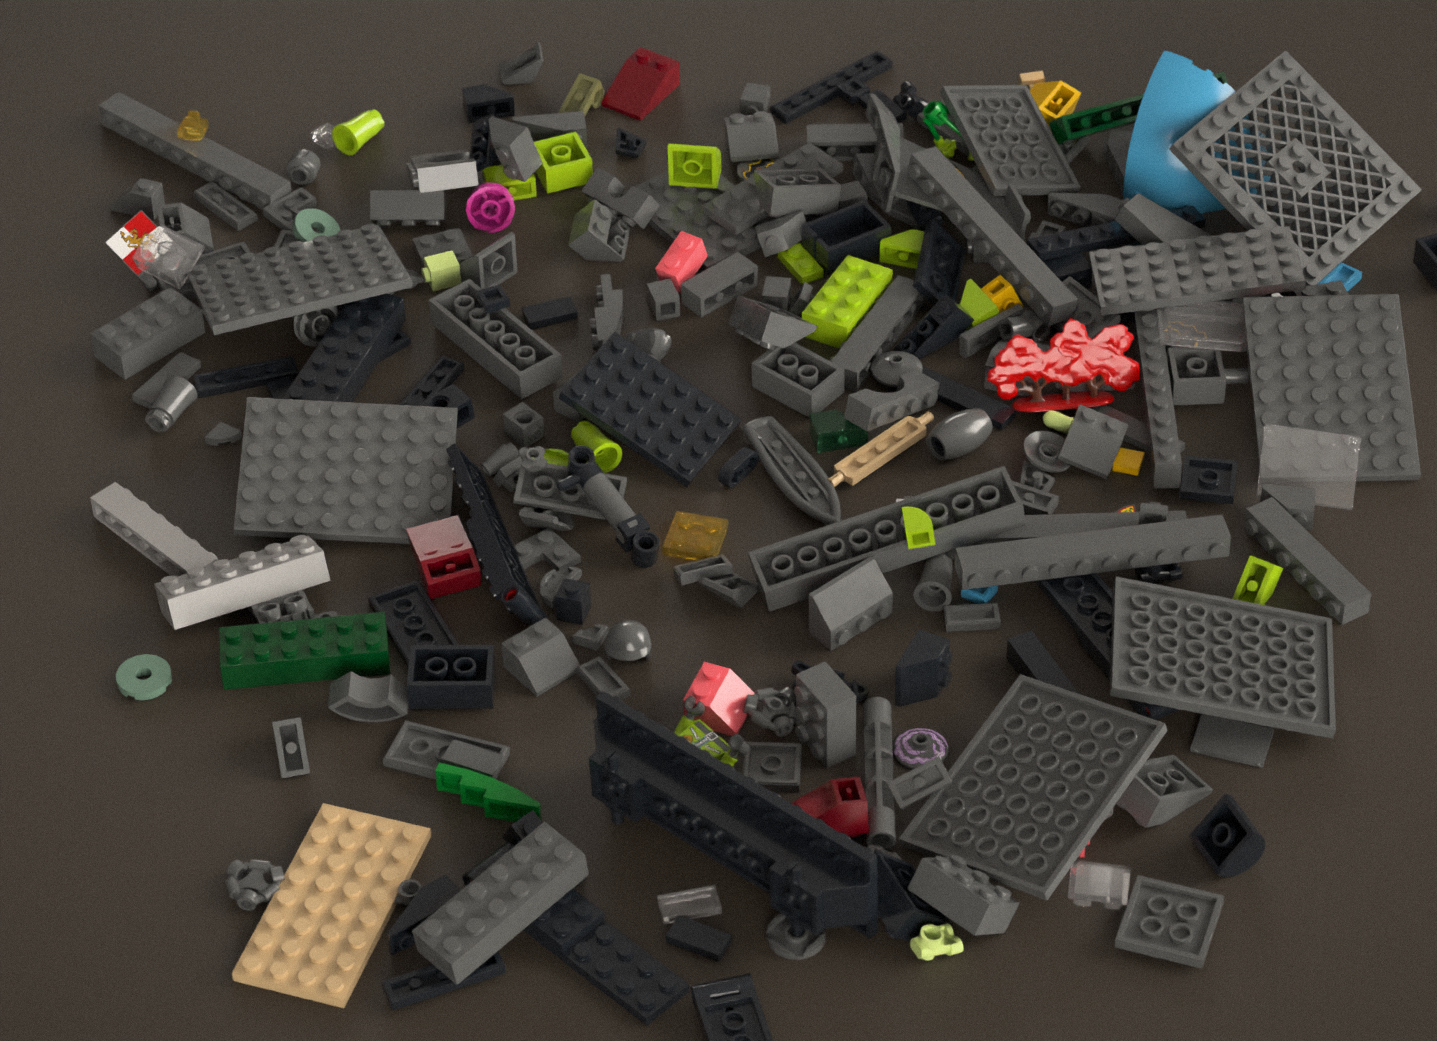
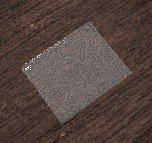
M1265 423L1263 427L1264 435L1256 497H1261L1262 484L1316 489L1315 505L1346 510L1353 509L1361 437Z

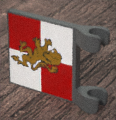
M142 210L104 242L149 291H153L157 287V281L147 271L166 254L169 253L178 265H182L187 260L186 254Z

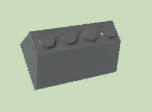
M739 295L737 296L729 324L736 328V333L751 339V341L760 344L762 347L772 350L775 349V346L786 348L814 332L817 327L782 308Z

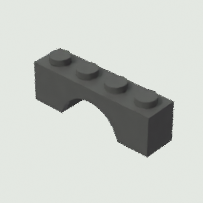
M914 370L899 377L896 392L882 393L869 389L855 392L848 396L844 418L865 431H870L934 406L938 398L939 382L918 370Z

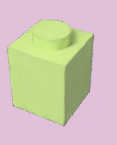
M453 251L424 257L425 268H421L422 277L425 283L429 282L432 291L453 287L461 283L460 265Z

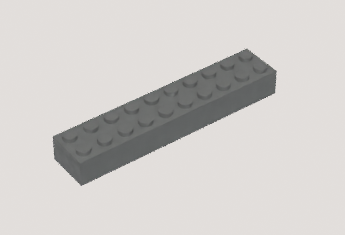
M1005 466L750 551L748 554L752 572L770 612L809 599L811 592L870 556L876 560L883 574L1026 525L1024 507ZM902 507L919 508L929 515L933 525L936 545L908 549Z

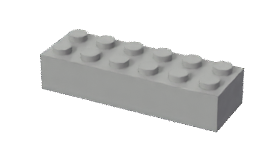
M298 535L283 544H269L264 550L258 552L247 551L232 560H218L210 567H196L188 570L187 574L178 577L175 575L164 577L161 579V582L155 583L154 586L161 613L176 630L330 581V576L323 550L309 536Z

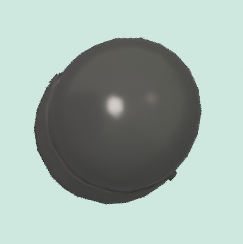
M622 620L611 627L604 644L608 660L614 658L621 661H633L646 656V660H650L652 643L645 626L634 620Z

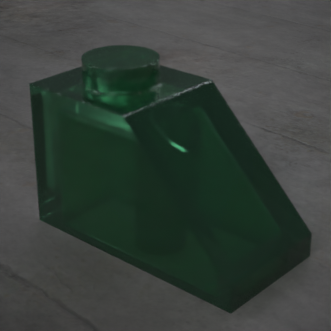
M835 409L810 413V435L817 453L863 446L868 443V431L845 419V413Z

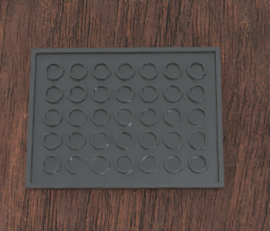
M366 224L361 229L352 231L341 230L336 235L331 236L320 235L314 237L311 241H295L286 247H270L265 252L256 254L245 253L240 258L231 260L227 258L220 259L215 264H200L192 267L190 270H186L187 279L214 335L413 287L410 275L378 224Z
M1399 294L1243 298L1242 307L1260 484L1419 480L1421 473Z
M247 397L234 535L293 538L298 535H305L311 539L410 544L406 529L451 517L454 472L447 462L450 458L446 449L452 444H456L458 408Z
M1115 577L1113 583L1109 696L1333 739L1336 724L1332 618Z
M1020 674L948 771L953 783L931 794L900 836V844L903 847L932 858L936 856H959L967 862V867L986 874L989 879L1047 901L1167 732L1166 724Z

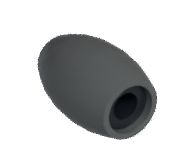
M980 408L956 412L943 419L933 428L926 439L927 447L932 456L937 460H951L965 456L978 448L992 432V422L987 413Z

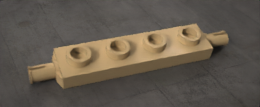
M927 411L918 418L906 416L835 464L834 475L827 479L831 481L834 487L841 482H848L852 486L924 438L927 431L925 425L934 420L932 413Z

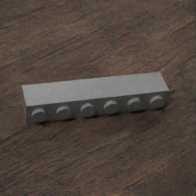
M114 482L90 497L93 515L97 520L170 576L175 575L178 577L187 574V571L192 568L213 566L214 562L218 561L214 553L205 550L195 539L189 538L178 526H173L162 514H157L145 501H140L129 489H124L118 483Z

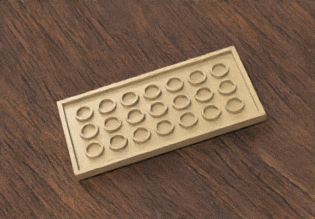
M323 803L284 875L285 880L280 883V889L272 897L232 972L233 981L345 1008L397 905L395 899L399 893L398 887L400 883L410 879L431 838V829Z

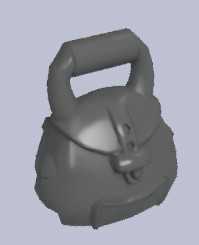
M638 329L626 334V340L660 363V360L665 357L671 348V337L661 329Z

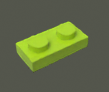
M799 242L791 248L777 253V258L801 285L804 282L809 283L824 277V269Z

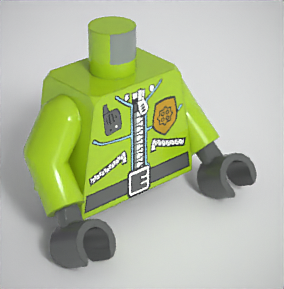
M689 696L684 702L685 709L688 712L686 716H682L674 733L685 737L691 744L701 750L708 751L724 764L727 763L734 768V764L738 760L736 757L748 754L749 745L739 734L733 735L728 744L700 719L693 720L695 716H700L704 713L705 706L699 701L697 706L693 708L696 699L693 696Z

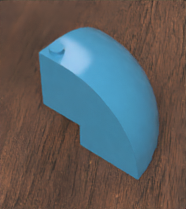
M1164 50L1148 82L1135 121L1126 162L1123 200L1127 197L1131 200L1139 193L1167 210L1186 206H1194L1200 213L1226 209L1169 148L1233 95L1236 91L1226 82L1222 84L1209 69L1203 71L1193 65L1192 60ZM1247 115L1244 119L1249 120V115ZM1235 127L1229 131L1235 132ZM1243 128V134L1251 135L1250 129ZM1258 131L1259 137L1266 138L1264 133L1261 134V132ZM1220 139L1217 140L1215 143L1221 144ZM1229 140V146L1236 147V141ZM1244 143L1245 149L1252 150V144ZM1260 146V151L1267 152L1266 147ZM1214 152L1215 158L1222 159V153ZM1230 155L1231 161L1238 162V156ZM1246 158V163L1254 165L1252 158ZM1262 160V166H1264L1268 161ZM1232 170L1233 176L1240 177L1238 170ZM1248 173V178L1255 179V174ZM1263 175L1264 181L1269 182L1270 176ZM1249 187L1251 194H1257L1256 188Z

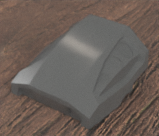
M303 590L247 607L258 624L316 618L314 609Z

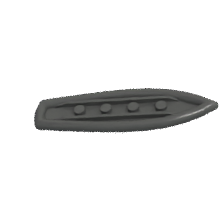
M772 416L756 418L743 426V431L754 451L758 453L763 466L775 484L795 506L810 517L826 525L841 521L840 502L833 484L827 479L829 477L814 458Z

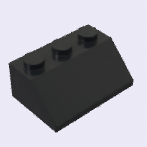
M877 850L874 851V854L877 855L878 917L886 925L884 929L888 935L894 939L900 938L910 942L912 938L919 936L921 928L925 925L938 926L945 923L952 925L946 915L907 889L916 872L911 863Z

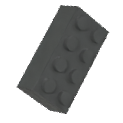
M169 287L91 332L90 335L94 357L126 380L204 334L205 327L202 309L172 287Z

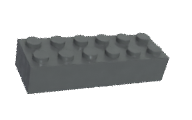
M468 279L429 299L431 324L521 400L562 378L561 354L507 309L504 308L486 314L476 295V291L482 289L472 280Z
M544 821L412 931L418 952L458 985L589 875L585 854Z

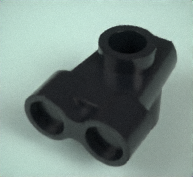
M905 81L901 84V92L893 97V102L911 117H917L918 114L923 112L928 101L917 95V89L911 81Z
M1177 563L1135 568V574L1139 581L1157 584L1158 581L1168 580L1169 582L1180 580L1183 577L1182 569Z

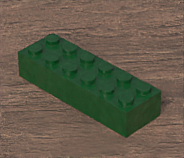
M385 612L219 627L220 668L224 690L333 680L344 676L350 671L361 677L391 674Z

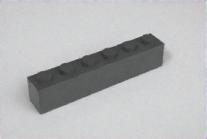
M898 275L892 284L889 283L882 297L877 298L871 311L864 315L861 324L853 329L847 342H843L836 356L831 357L829 360L844 368V388L855 392L860 389L871 374V365L874 359L890 350L925 304V297L913 287L914 280Z
M1273 497L1246 508L1244 522L1246 532L1253 536L1261 544L1262 548L1269 552L1277 560L1278 564L1285 568L1294 577L1295 581L1301 584L1310 593L1312 598L1317 600L1327 610L1330 616L1343 625L1369 613L1371 593Z

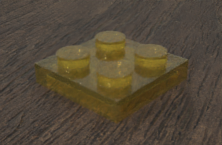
M676 511L662 546L663 555L692 560H702L718 556L728 530V519Z

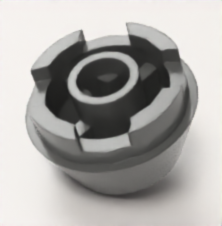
M337 306L292 316L294 332L297 338L305 345L317 347L339 315Z

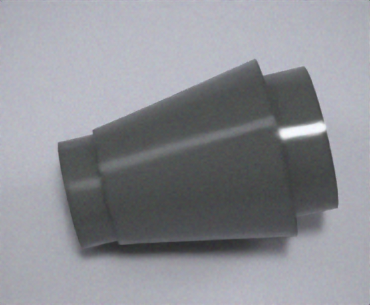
M511 442L503 443L481 464V468L488 477L495 475L500 468L520 456L519 451Z

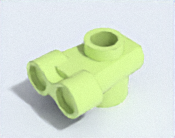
M949 923L938 926L925 925L921 928L919 936L912 938L910 941V947L918 959L932 960L937 955L947 954L951 956L963 951V943L959 937L954 935L952 926Z

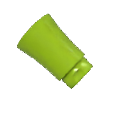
M375 109L372 111L367 110L351 120L335 126L332 130L333 141L341 152L347 155H354L362 145L378 134L384 127V121L381 114Z
M581 421L572 429L571 437L575 445L586 446L593 450L595 461L604 473L610 472L617 467L622 458V449L603 434L596 425L591 424L589 421Z

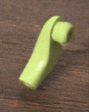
M1054 410L1047 411L1043 415V422L1047 427L1067 434L1073 417H1068Z

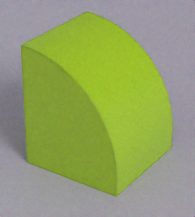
M902 507L908 549L936 545L933 525L929 515L919 508Z

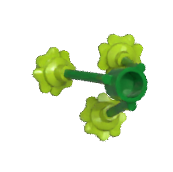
M934 100L923 109L925 117L922 121L928 126L934 136L936 148L949 159L954 155L957 142L956 140H944L942 136H939L934 125L940 126L945 123L962 139L963 137L957 126L948 119L946 113L950 114L947 106L940 100ZM970 153L967 159L972 161L974 159Z

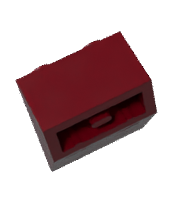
M458 515L406 529L426 593L430 599L481 586V570L474 549Z
M860 777L831 779L791 803L798 805L804 812L816 819L823 820L829 827L839 833L846 834L848 837H857L863 833H869L867 799Z

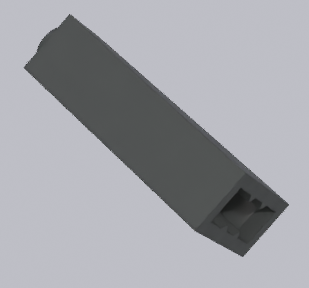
M1139 193L1131 200L1127 197L1118 206L1117 209L1120 212L1114 219L1142 245H1147L1151 242L1162 243L1175 239L1185 240L1199 236H1212Z

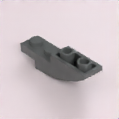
M610 274L600 275L601 285H596L597 300L602 301H598V307L594 308L595 318H590L591 333H596L592 335L593 350H599L614 332L620 335L623 326L622 289L612 290Z

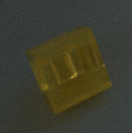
M189 110V117H184L177 130L178 138L201 141L209 127L208 119L200 118L199 111Z

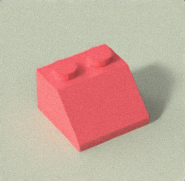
M704 662L683 699L684 715L686 716L688 712L685 709L684 702L689 696H693L696 699L693 708L697 706L699 701L705 706L704 713L700 716H695L693 720L700 719L713 731L733 736L739 733L749 715L744 713V705L747 695H753L754 692L730 668Z

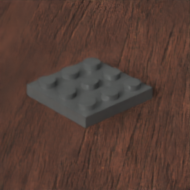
M1137 875L1115 939V948L1202 969L1224 903V895Z

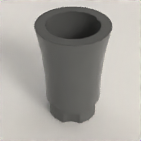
M175 375L167 377L162 390L145 417V422L149 424L150 428L160 433L162 431L166 432L169 427L173 426L184 410L197 399V391L194 386L182 377Z
M944 553L927 558L919 583L914 590L915 602L921 608L928 611H941L943 606H949L951 603L953 562Z

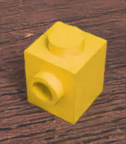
M1001 275L981 288L998 307L999 313L1016 304L1023 307L1013 286Z

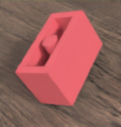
M681 231L655 268L659 280L671 278L676 291L681 293V284L694 277L708 257L703 240Z

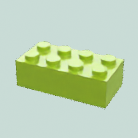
M847 255L802 312V319L817 326L814 332L805 337L840 349L842 343L847 342L853 329L861 324L864 315L867 312L869 313L874 307L877 298H881L885 293L888 284H892L893 269Z

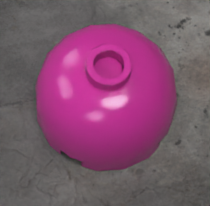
M487 182L480 184L472 190L467 199L466 213L468 220L478 230H488V233L502 231L510 225L515 213V203L513 196L506 187L498 183Z

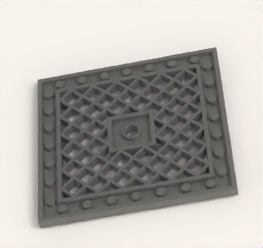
M1287 51L1279 55L1169 148L1183 165L1247 230L1270 229L1275 226L1284 227V223L1291 224V233L1296 250L1299 252L1306 286L1318 284L1422 190ZM1285 93L1292 94V99H1286ZM1263 104V108H1258V106ZM1271 105L1278 106V111L1271 110ZM1286 107L1292 108L1294 114L1287 113ZM1302 110L1308 111L1309 117L1302 116ZM1247 115H1249V120H1245L1244 118ZM1257 116L1264 117L1265 123L1257 122ZM1272 119L1279 120L1280 126L1273 125ZM1288 122L1295 123V129L1288 128ZM1303 125L1310 126L1311 132L1304 131ZM1235 127V132L1229 131ZM1243 128L1250 129L1251 135L1243 134ZM1319 128L1326 129V134H1320ZM1258 131L1266 132V138L1259 137ZM1274 134L1281 135L1282 141L1275 140ZM1220 139L1221 144L1215 143L1217 140ZM1229 140L1236 141V147L1229 146ZM1305 140H1311L1313 146L1306 145ZM1244 143L1252 144V150L1245 149ZM1321 143H1327L1328 149L1321 148ZM1336 145L1343 146V152L1336 151ZM1260 146L1267 147L1268 153L1260 151ZM1214 152L1222 153V159L1215 158ZM1230 155L1238 156V162L1231 161ZM1322 157L1329 158L1330 164L1323 163ZM1246 158H1252L1254 165L1246 163ZM1262 160L1268 161L1264 166H1262ZM1338 160L1344 161L1345 167L1338 166ZM1353 163L1360 164V170L1354 169ZM1292 166H1296L1301 173H1297ZM1232 170H1238L1240 177L1233 176ZM1248 173H1254L1255 179H1249ZM1329 173H1331V179L1326 178ZM1263 175L1270 176L1271 182L1264 181ZM1339 175L1346 176L1347 182L1340 181ZM1355 178H1361L1362 184L1355 183ZM1370 180L1377 181V187L1371 186ZM1317 185L1318 191L1312 190ZM1249 187L1256 188L1257 194H1251ZM1326 187L1333 188V194L1326 193ZM1341 189L1347 190L1349 196H1343ZM1265 190L1272 191L1273 197L1265 196ZM1357 192L1363 193L1364 199L1357 198ZM1280 193L1288 194V200L1281 199ZM1372 195L1378 196L1372 200ZM1300 199H1304V203L1298 202ZM1312 199L1319 200V206L1312 205ZM1327 201L1333 202L1335 209L1329 208ZM1343 204L1350 205V211L1343 210ZM1266 205L1274 206V212L1267 211ZM1358 207L1364 208V209L1359 213ZM1282 208L1289 209L1290 215L1283 214ZM1298 211L1305 212L1306 218L1298 217ZM1314 214L1321 215V221L1314 220ZM1329 216L1336 217L1337 224L1330 223ZM1345 219L1351 220L1345 225ZM1300 226L1307 227V233L1300 232ZM1315 229H1321L1323 236L1316 235ZM1331 231L1337 232L1333 237H1331ZM1301 241L1308 242L1309 248L1302 247ZM1317 244H1322V246L1319 249H1317Z

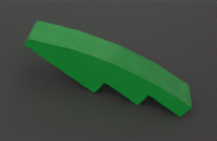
M438 763L435 770L437 790L460 794L462 804L484 807L485 817L517 822L531 811H534L542 821L540 803L520 790L497 779L465 768Z

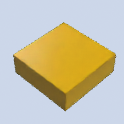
M1119 448L1112 471L1138 476L1144 460V452Z

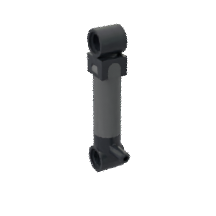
M580 445L572 448L568 456V477L557 481L558 490L563 491L579 483L616 532V541L625 553L631 550L632 562L641 568L653 566L658 558L659 537L650 531L651 526L641 513L637 515L634 513L596 463L593 450Z

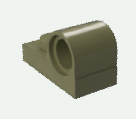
M579 73L558 113L584 111L585 116L590 107L598 108L604 98V88L600 80Z

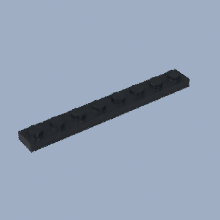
M1194 206L1168 210L1198 228L1205 227L1206 218ZM1117 221L1027 239L1026 244L1043 261L1135 242L1137 240Z

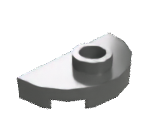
M568 567V570L559 571L553 569L545 574L540 582V597L544 604L553 608L556 605V593L563 579L567 578L578 581L582 576V569L576 567Z

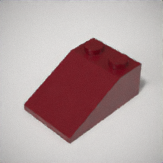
M639 47L625 61L603 98L601 106L641 121L680 85L679 61Z

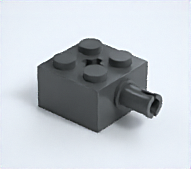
M1219 346L1168 348L1167 363L1173 405L1222 404L1225 399L1226 384H1248V368L1225 369Z

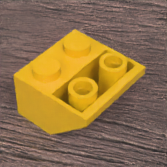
M1063 81L1035 83L1029 90L1050 131L1049 122L1073 113L1081 95V92Z

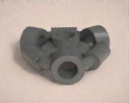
M773 687L755 690L753 695L748 694L746 697L744 713L749 714L751 721L764 730L768 728L773 730L779 737L786 736L792 731L793 725L797 724L794 706L795 692L788 687H784L781 690H774ZM758 701L763 703L762 712L756 711Z
M251 859V862L243 863L240 860H235L227 869L228 879L225 881V885L230 898L236 899L241 909L252 911L256 908L257 904L270 901L280 889L279 885L285 878L281 865L273 866L270 861ZM270 872L272 884L266 883L264 879L265 873Z

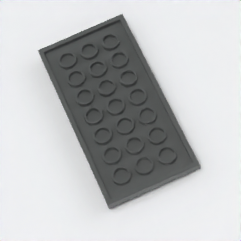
M1275 226L1262 230L1251 229L1247 232H1228L1216 236H1199L1185 240L1175 239L1162 243L1151 242L1147 245L1124 246L1109 250L1099 249L1089 252L1101 316L1306 289L1304 274L1289 226Z

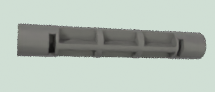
M873 697L866 700L863 705L865 796L867 799L869 825L866 841L867 845L873 850L887 851L896 842L894 795L887 784L894 780L891 704L885 698Z

